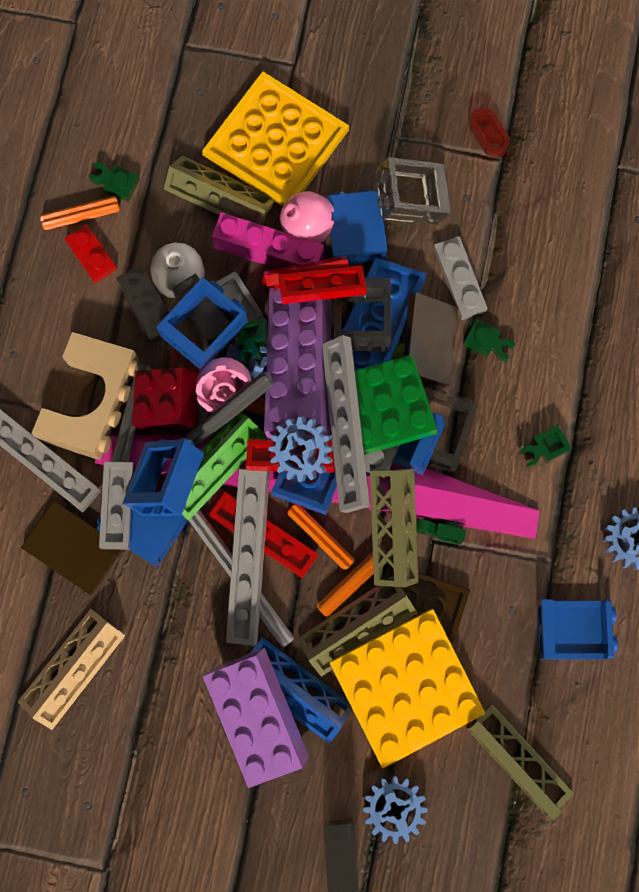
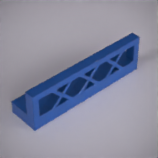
M262 637L250 653L265 648L267 654L272 658V667L292 716L330 744L353 711L349 701ZM282 669H289L295 674L296 679L287 678L283 674ZM312 686L316 689L319 697L310 695L306 687ZM329 704H336L345 711L342 717L333 712Z

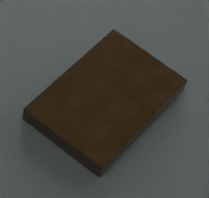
M415 292L410 294L403 357L413 355L421 380L443 387L450 386L458 307Z
M53 501L21 546L23 550L91 596L123 551L120 549H100V531L55 501Z
M388 564L384 579L394 576V568L390 564ZM418 572V583L401 587L417 611V614L410 619L432 608L448 640L453 645L470 589ZM393 587L384 593L382 599H388L397 593L395 588Z

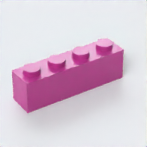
M222 212L212 234L214 249L276 269L320 261L324 258V245L300 239L291 234Z

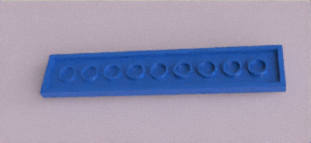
M375 257L365 280L367 287L366 295L358 296L341 336L351 337L354 371L392 360L407 325L410 294L415 292L420 294L426 280V273ZM335 469L334 472L322 474L316 472L317 478L312 480L306 474V479L302 482H298L297 475L289 480L287 479L288 472L283 471L279 473L271 491L272 496L324 515L327 514L337 491Z

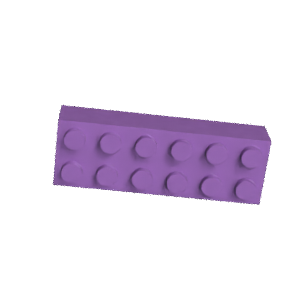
M269 289L266 373L272 377L273 386L266 391L264 432L269 440H272L271 435H280L276 428L278 425L287 427L286 420L291 418L297 424V419L301 416H305L306 423L310 419H316L315 427L325 425L326 429L323 434L324 436L330 435V416L322 344L331 341V299L282 304L280 289ZM301 429L305 432L306 436L315 438L309 431Z

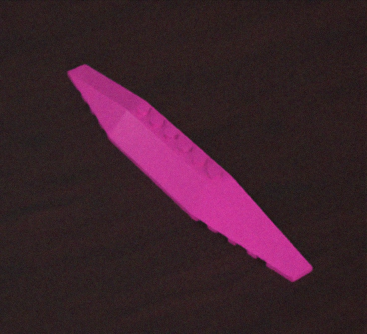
M217 433L201 444L198 449L201 451ZM187 434L135 435L128 462L134 463L135 470L146 442L159 441L160 439H187ZM110 436L111 445L106 454L103 453L101 460L95 459V464L104 465V462L112 461L118 436ZM166 459L161 475L167 476L173 459ZM246 460L227 479L223 486L238 488L239 469H246ZM392 464L390 470L402 469V467ZM426 468L423 475L414 472L416 519L439 523L451 521L463 527L536 538L539 510ZM270 471L269 492L272 491L279 473L277 471ZM366 472L370 504L366 508L371 511L370 473ZM387 476L386 479L379 477L380 488L387 494L391 489L390 476ZM338 491L334 495L333 503H339ZM386 504L381 508V513L392 514L391 509Z

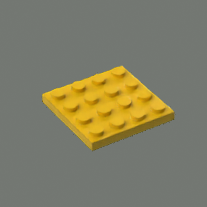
M262 71L202 150L203 156L251 187L274 199L276 203L283 207L285 201L290 196L305 191L347 134L349 125Z
M432 608L329 661L382 769L486 714Z

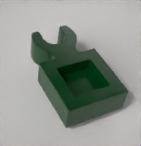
M96 162L95 167L102 174L99 176L89 174L90 181L95 185L105 184L103 189L106 193L129 202L140 181L139 175L114 165L112 171H109L103 163Z
M264 317L248 321L238 332L237 347L241 350L239 361L245 367L249 365L251 357L257 363H261L263 359L260 347L267 345L268 322Z
M477 319L463 345L486 357L492 351L500 361L507 362L509 355L504 354L502 348L507 347L513 350L516 344L510 339H499L500 330Z
M556 425L532 439L536 446L526 445L521 448L518 454L530 453L533 460L525 465L526 468H531L538 463L540 457H543L544 461L548 463L569 452L572 447L559 425Z
M418 519L416 524V532L418 534L433 536L435 539L458 545L464 542L466 530L460 529V524L451 521L435 524L427 520Z

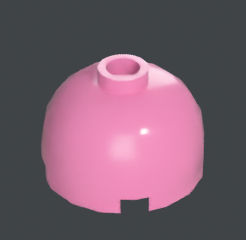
M302 191L290 196L285 201L280 213V225L284 233L321 244L329 236L333 228L334 221L331 220V211L334 212V209L327 198L315 192Z
M220 357L211 360L200 370L197 376L196 393L199 404L207 411L215 412L252 381L249 370L241 362L233 358Z

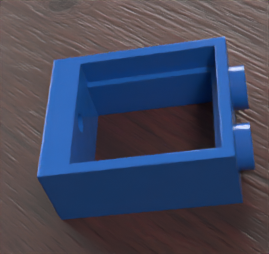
M203 277L156 327L159 335L200 370L213 360L247 323L244 305L235 298L230 300L224 295L225 291L215 281L209 283ZM206 296L234 320L208 349L203 352L176 328Z
M179 438L178 440L160 439L159 441L146 442L122 504L141 516H182L204 453L195 447L193 441L186 438ZM166 459H173L161 492H154Z

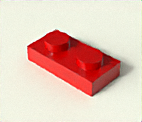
M87 224L64 238L95 284L117 270L116 265Z

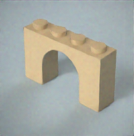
M72 332L62 357L71 367L101 376L105 381L106 387L104 399L96 410L82 417H70L42 408L32 435L40 442L101 460L103 453L106 454L110 448L111 432L113 427L116 428L120 422L121 412L119 411L123 402L128 400L131 390L129 385L132 377H135V371L139 369L140 361L134 350Z

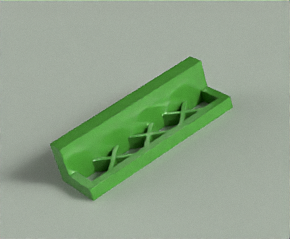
M242 412L224 425L201 450L204 455L182 513L187 520H190L246 460L247 439L265 440L267 438L266 434Z

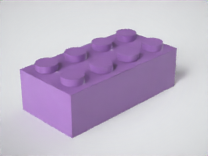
M265 648L216 666L203 675L248 788L304 767L310 757Z

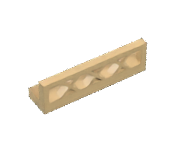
M90 609L22 695L18 703L34 720L53 730L125 635ZM96 620L98 622L90 633H87L88 628ZM74 646H77L74 654L69 657V652ZM58 669V674L51 680V675ZM37 693H40L38 700L31 706L29 703Z

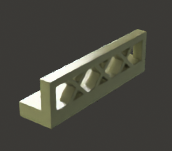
M181 156L169 166L164 190L218 215L222 212L259 225H264L267 213L276 203L274 199L257 189L185 156Z
M414 468L370 470L374 585L407 587L418 583ZM379 476H390L391 489L387 494L380 488ZM385 504L392 511V518L388 523L381 517V508ZM386 533L393 539V547L389 552L382 546V537ZM386 562L394 568V579H383V566Z
M376 586L297 638L309 662L321 677L332 670L329 661L393 629L417 614V611L401 587H394L397 593L388 599H382L383 594L393 587ZM364 606H370L368 612H366L363 615H358L359 610L361 608H363ZM342 621L346 622L344 628L334 631L337 624ZM317 637H322L321 642L310 649L308 643Z
M490 705L485 710L486 714L477 718L466 729L545 816L554 820L561 813L560 808L574 793L493 705ZM491 714L500 722L499 735H491L481 724ZM504 728H505L511 735H504ZM504 738L515 739L520 744V757H511L504 749ZM524 749L532 758L524 757ZM515 760H520V766ZM524 761L537 762L540 766V779H531L524 771ZM545 772L552 780H545ZM545 783L557 784L564 794L553 803L545 794Z

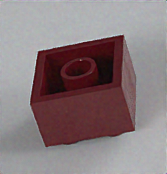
M183 367L135 371L132 426L148 431L193 430L197 427L199 402L196 393V381L198 373Z

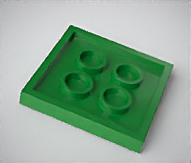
M412 354L355 371L364 455L438 434Z

